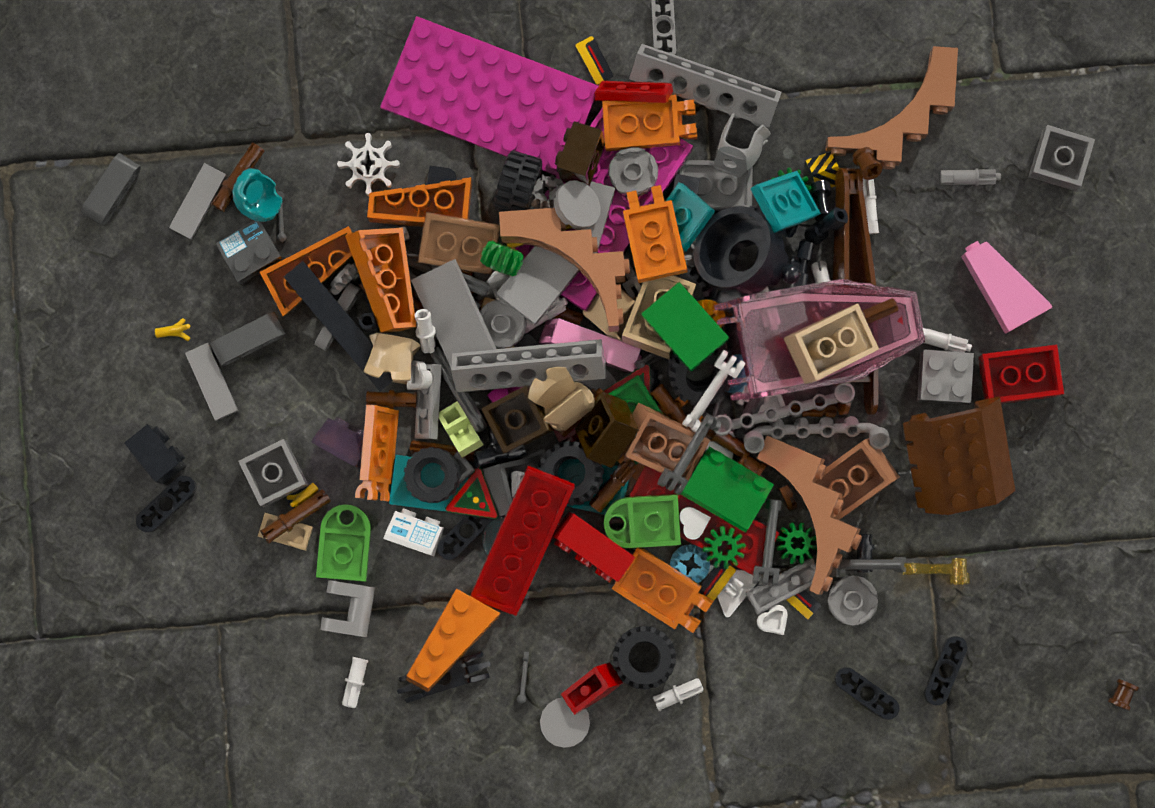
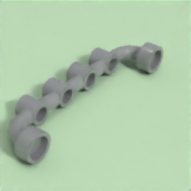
M841 383L836 387L835 393L826 396L817 394L810 400L802 402L794 400L787 406L779 408L768 407L764 412L752 415L744 413L740 418L733 420L726 415H718L715 418L721 422V427L718 431L714 430V432L724 436L729 434L731 430L738 428L748 430L754 424L761 422L775 423L778 418L784 416L798 417L802 412L811 409L822 411L827 405L834 403L848 404L854 399L855 390L851 384ZM821 398L824 400L825 404L823 406H817L815 404V401ZM793 405H798L800 407V411L794 413L791 411V407ZM769 411L776 413L774 419H769L766 416ZM749 417L752 423L744 425L742 423L743 419Z
M854 416L847 417L844 423L835 424L830 417L822 418L819 424H809L806 418H798L795 420L794 425H784L783 420L778 418L775 423L759 426L748 432L744 436V446L748 452H760L765 445L764 435H771L775 439H781L784 435L795 434L799 438H806L810 434H821L823 437L829 438L835 433H846L849 437H855L859 433H869L870 445L875 449H884L889 445L890 437L885 428L871 423H859L858 419Z

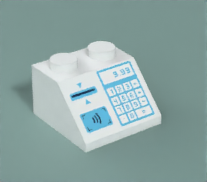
M402 509L401 513L395 511L383 539L435 556L444 530L443 527L439 526L440 521L426 517L425 521L415 518L417 513Z

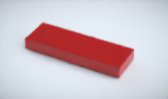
M601 81L594 95L595 100L667 103L673 92V87L671 83Z

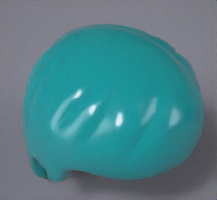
M253 168L244 170L238 176L232 191L233 201L237 209L246 217L259 222L272 220L276 216L282 205V197L276 193V183L268 176L262 174L260 170Z

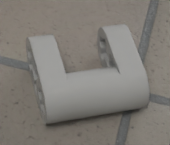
M328 580L326 593L351 596L347 621L322 617L320 630L367 637L375 588Z

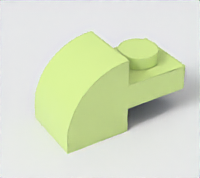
M458 401L439 412V420L462 458L483 446L482 441Z

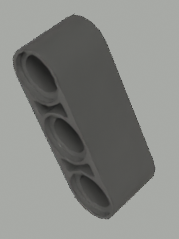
M118 153L85 201L81 213L104 226L137 178L141 166L123 154Z
M271 312L214 340L210 345L220 365L225 366L279 340L286 333L276 313Z

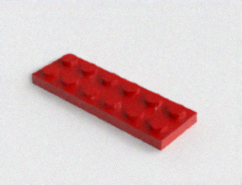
M645 465L628 497L676 493H674V489L672 491L666 489V485L664 487L658 485V479L662 473ZM678 495L679 514L683 508L692 507L711 517L702 535L693 540L685 536L683 532L684 524L679 519L681 538L703 549V547H711V544L706 543L704 538L714 539L710 533L712 529L716 531L717 535H720L719 528L724 526L725 535H727L728 530L732 527L735 529L732 538L737 534L742 535V538L736 543L746 544L745 548L737 550L743 553L744 557L740 558L735 555L734 558L738 562L736 567L753 575L754 566H762L766 525L753 520L745 533L683 495ZM776 531L775 541H776V539H777V537H778V535H779V532H777V531ZM722 541V545L718 546L717 549L718 551L721 550L722 554H726L727 549H731V545H727L726 541Z
M527 466L472 589L471 597L486 605L515 616L517 615L574 490V483Z

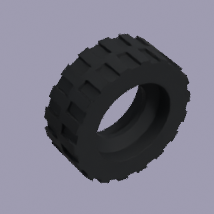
M434 447L423 448L419 452H415L411 459H408L407 466L404 468L406 488L412 493V496L423 502L439 503L446 501L451 495L456 493L457 487L459 488L460 465L457 464L454 456L445 450ZM429 463L439 464L445 473L442 484L435 488L427 487L421 480V471Z

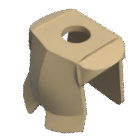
M622 289V299H617V309H623L624 323L619 324L618 332H609L606 313L598 294L587 311L583 310V315L608 337L622 341V334L637 299L636 296L632 299Z
M382 333L371 334L369 337L373 348L364 373L379 378L383 372L391 373L392 382L407 385V381H411V362L413 361V356L420 349L421 345L410 338Z
M553 367L546 369L547 379L545 381L537 378L533 380L528 398L534 403L543 406L544 421L549 423L553 429L566 431L593 409L594 396L585 385L573 381L566 367Z

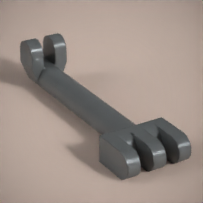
M706 414L675 469L671 471L665 468L658 479V485L662 487L666 485V489L670 491L674 489V493L678 495L682 493L688 483V480L682 476L709 429L711 428L715 431L720 429L721 422Z
M766 499L765 509H768L763 561L762 566H754L752 579L754 584H758L759 574H763L762 585H768L769 575H772V586H778L780 569L772 568L778 511H781V500Z
M894 557L893 560L842 559L837 569L833 568L830 577H840V569L893 570L894 572L906 573V567H904L906 557Z

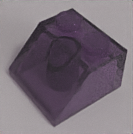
M338 417L335 420L328 418L311 442L355 468L360 469L364 432L360 429L356 433L348 429L349 423Z

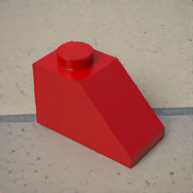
M609 662L594 667L561 693V696L572 713L576 715L606 697L623 682Z

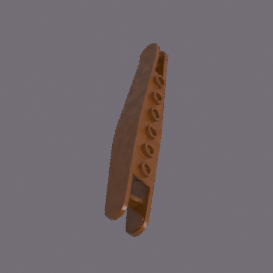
M839 168L835 177V207L846 210L848 222L837 231L834 230L833 294L877 296L861 170L858 168ZM849 196H850L852 219H849ZM836 303V307L833 308V314L855 304H859L861 311L878 303ZM878 321L868 324L878 346ZM878 357L855 366L863 367V377H850V369L835 375L836 387L841 383H864V407L868 415H875L878 410ZM838 402V413L840 415H847L851 402L848 404Z

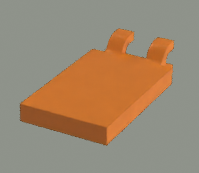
M671 95L667 103L602 101L606 152L623 150L629 147L653 148L680 145V138L697 139L696 123L682 124V115H696L694 99L677 102V96Z
M661 185L651 187L654 203L649 205H639L636 190L626 192L630 209L623 211L638 283L688 272L672 200L664 202Z
M366 405L360 480H363V483L357 487L355 498L364 499L365 491L368 490L367 500L376 501L378 499V492L381 493V501L390 500L388 487L389 484L392 485L399 410L377 405Z
M642 547L636 548L633 556L636 558L620 581L615 582L612 589L673 629H676L678 624H681L687 630L694 633L701 621L689 615L691 610L696 605L704 612H707L714 600L698 593L702 587L701 585Z

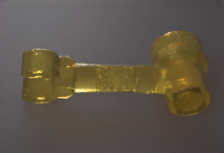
M953 558L952 564L904 563L906 573H903V575L942 573L949 574L951 585L970 584V573H967L966 558Z

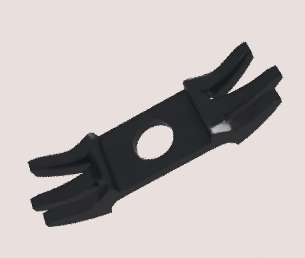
M483 652L460 659L448 670L451 674L449 684L441 685L437 682L428 692L423 690L422 693L408 697L405 701L409 703L438 692L490 678L489 673L470 678L468 674L491 666V663L488 661L466 667L465 663L483 657ZM407 675L399 677V681H406ZM410 684L398 689L397 692L400 694L421 688Z

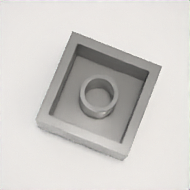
M1047 125L1041 132L1028 177L1077 191L1082 186L1095 139Z
M936 350L921 351L917 402L954 405L970 404L974 353Z
M285 439L238 461L261 507H266L308 486L298 462Z

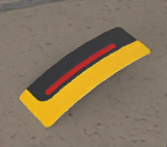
M592 36L575 45L597 85L601 81H606L613 77L602 52Z
M721 560L719 567H714L703 581L698 593L715 600L734 575L736 569L729 565L728 569H724L723 561Z
M806 590L787 599L807 619L821 606Z

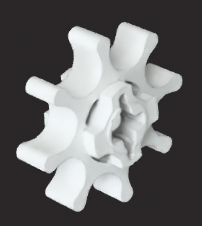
M366 133V144L363 148H354L349 141L345 143L346 148L353 152V157L349 162L338 161L337 165L339 169L350 168L353 171L352 178L345 183L347 188L351 189L354 183L363 181L367 185L365 192L369 196V193L372 192V184L375 181L384 182L387 188L392 187L391 181L386 179L384 174L390 167L399 168L400 163L398 160L387 161L384 158L385 152L392 147L390 141H386L383 147L377 149L371 146V134ZM368 155L370 156L372 163L375 164L371 165L369 175L366 167L364 166L365 164H367Z

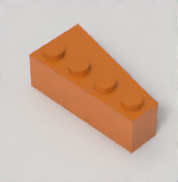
M469 177L436 184L416 185L410 188L369 193L367 218L372 223L424 227L426 212L469 219L472 179Z
M349 226L260 272L282 316H286L303 301L283 276L301 261H304L321 283L326 281L353 257L345 237L353 233Z
M403 228L358 230L346 235L347 243L380 332H397L416 327Z
M456 589L409 670L406 680L428 692L499 618L500 613Z

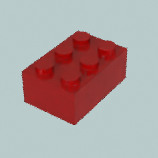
M1057 345L986 353L978 357L984 400L999 396L1001 404L1059 397L1064 394Z
M571 512L567 513L552 536L556 539L554 543L556 546L568 554L571 550L577 554L575 556L577 561L588 568L591 565L596 567L597 570L594 573L609 583L612 579L619 582L636 558Z

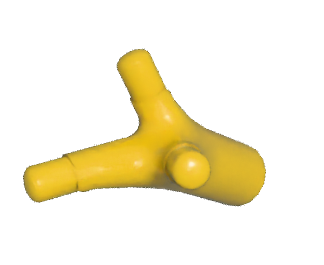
M182 318L172 326L155 328L156 338L177 336L189 341L190 337L182 331L189 329L190 325H183L186 321Z
M311 483L302 492L296 495H288L287 500H293L290 506L297 507L319 489L314 483Z

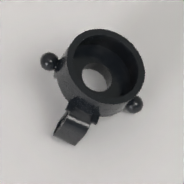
M759 204L756 208L753 206H734L719 211L709 219L697 236L694 245L696 269L700 276L713 286L710 297L714 298V301L723 308L725 320L747 328H751L757 321L758 310L749 312L743 321L739 323L737 303L748 302L749 296L759 293L768 285H777L781 278L788 284H794L801 276L798 266L794 264L787 265L789 257L785 252L782 236L793 237L797 231L798 224L774 233ZM757 245L759 255L754 266L745 271H737L736 261L740 252L748 246Z

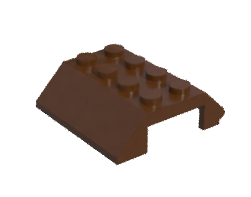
M999 396L976 401L975 409L935 418H929L926 413L911 416L908 422L903 423L905 440L913 441L907 444L910 464H917V466L911 467L914 487L921 488L915 490L917 507L925 508V513L951 515L996 505L1015 492Z

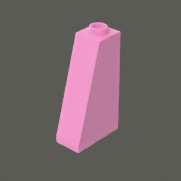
M977 241L965 248L967 252L961 257L1005 334L1052 308L1050 302L987 241L981 245Z
M562 319L547 320L539 340L540 344L546 345L602 339L606 366L624 372H633L634 369H637L635 362L641 360V355H639L641 349Z

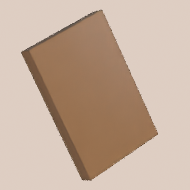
M426 212L418 262L441 266L456 259L460 270L492 275V269L483 265L480 259L483 248L488 241L498 242L500 225Z

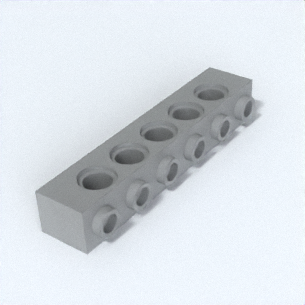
M641 44L629 78L635 82L671 83L673 95L679 96L683 100L694 99V102L702 104L710 110H720L728 113L729 116L734 113V118L749 120L756 126L764 125L770 127L781 92L644 44ZM653 69H659L663 74H657ZM676 77H682L686 82H680ZM700 85H705L710 90H703ZM723 93H729L733 98H726ZM752 101L756 106H749L746 102Z
M602 339L452 353L451 372L456 392L530 386L535 378L545 381L547 379L546 369L553 367H566L573 381L605 379L606 361Z

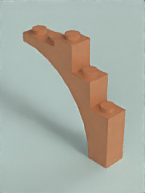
M933 46L930 51L928 68L921 88L900 114L884 125L865 133L828 137L825 151H831V155L845 156L846 153H855L858 149L870 147L874 152L875 160L881 163L883 169H894L895 166H899L902 159L903 137H906L907 141L920 142L921 138L925 139L928 135L929 110H933L934 114H947L948 111H952L954 108L958 48Z
M555 208L499 212L502 243H523L541 247L560 255L573 264L590 281L599 295L606 313L609 332H618L619 324L624 322L623 309H617V299H622L621 284L616 283L625 282V274H630L629 259H624L623 251L593 253L598 252L597 237H592L591 229L561 231L566 230V224L560 220Z
M766 436L764 448L760 451L757 459L775 468L791 482L802 496L811 514L816 531L817 561L809 591L822 595L823 591L828 592L832 584L833 578L830 575L833 568L837 569L841 563L843 555L840 554V551L851 552L852 549L856 550L862 538L859 535L861 529L833 518L834 514L840 513L844 501L841 500L843 494L816 483L817 479L821 480L826 470V466L823 465L825 459L773 437Z

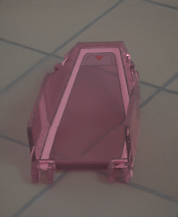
M847 279L752 294L714 305L715 310L718 311L733 307L735 317L720 318V320H717V324L724 325L736 322L743 362H745L746 377L728 380V384L735 386L747 382L749 392L734 393L731 395V400L756 399L863 379L878 368H882L890 361L925 342L916 292L875 286L869 283L853 282ZM888 299H895L899 307L898 312L868 324L879 350L817 381L804 384L784 337L855 304H859L861 311Z

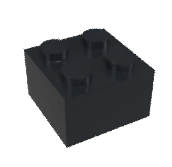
M147 424L124 442V444L156 483L164 485L186 467V464L183 462L185 456L177 447L170 446L167 442L170 440V437L162 428Z

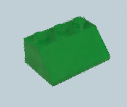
M709 446L681 495L746 533L774 484Z

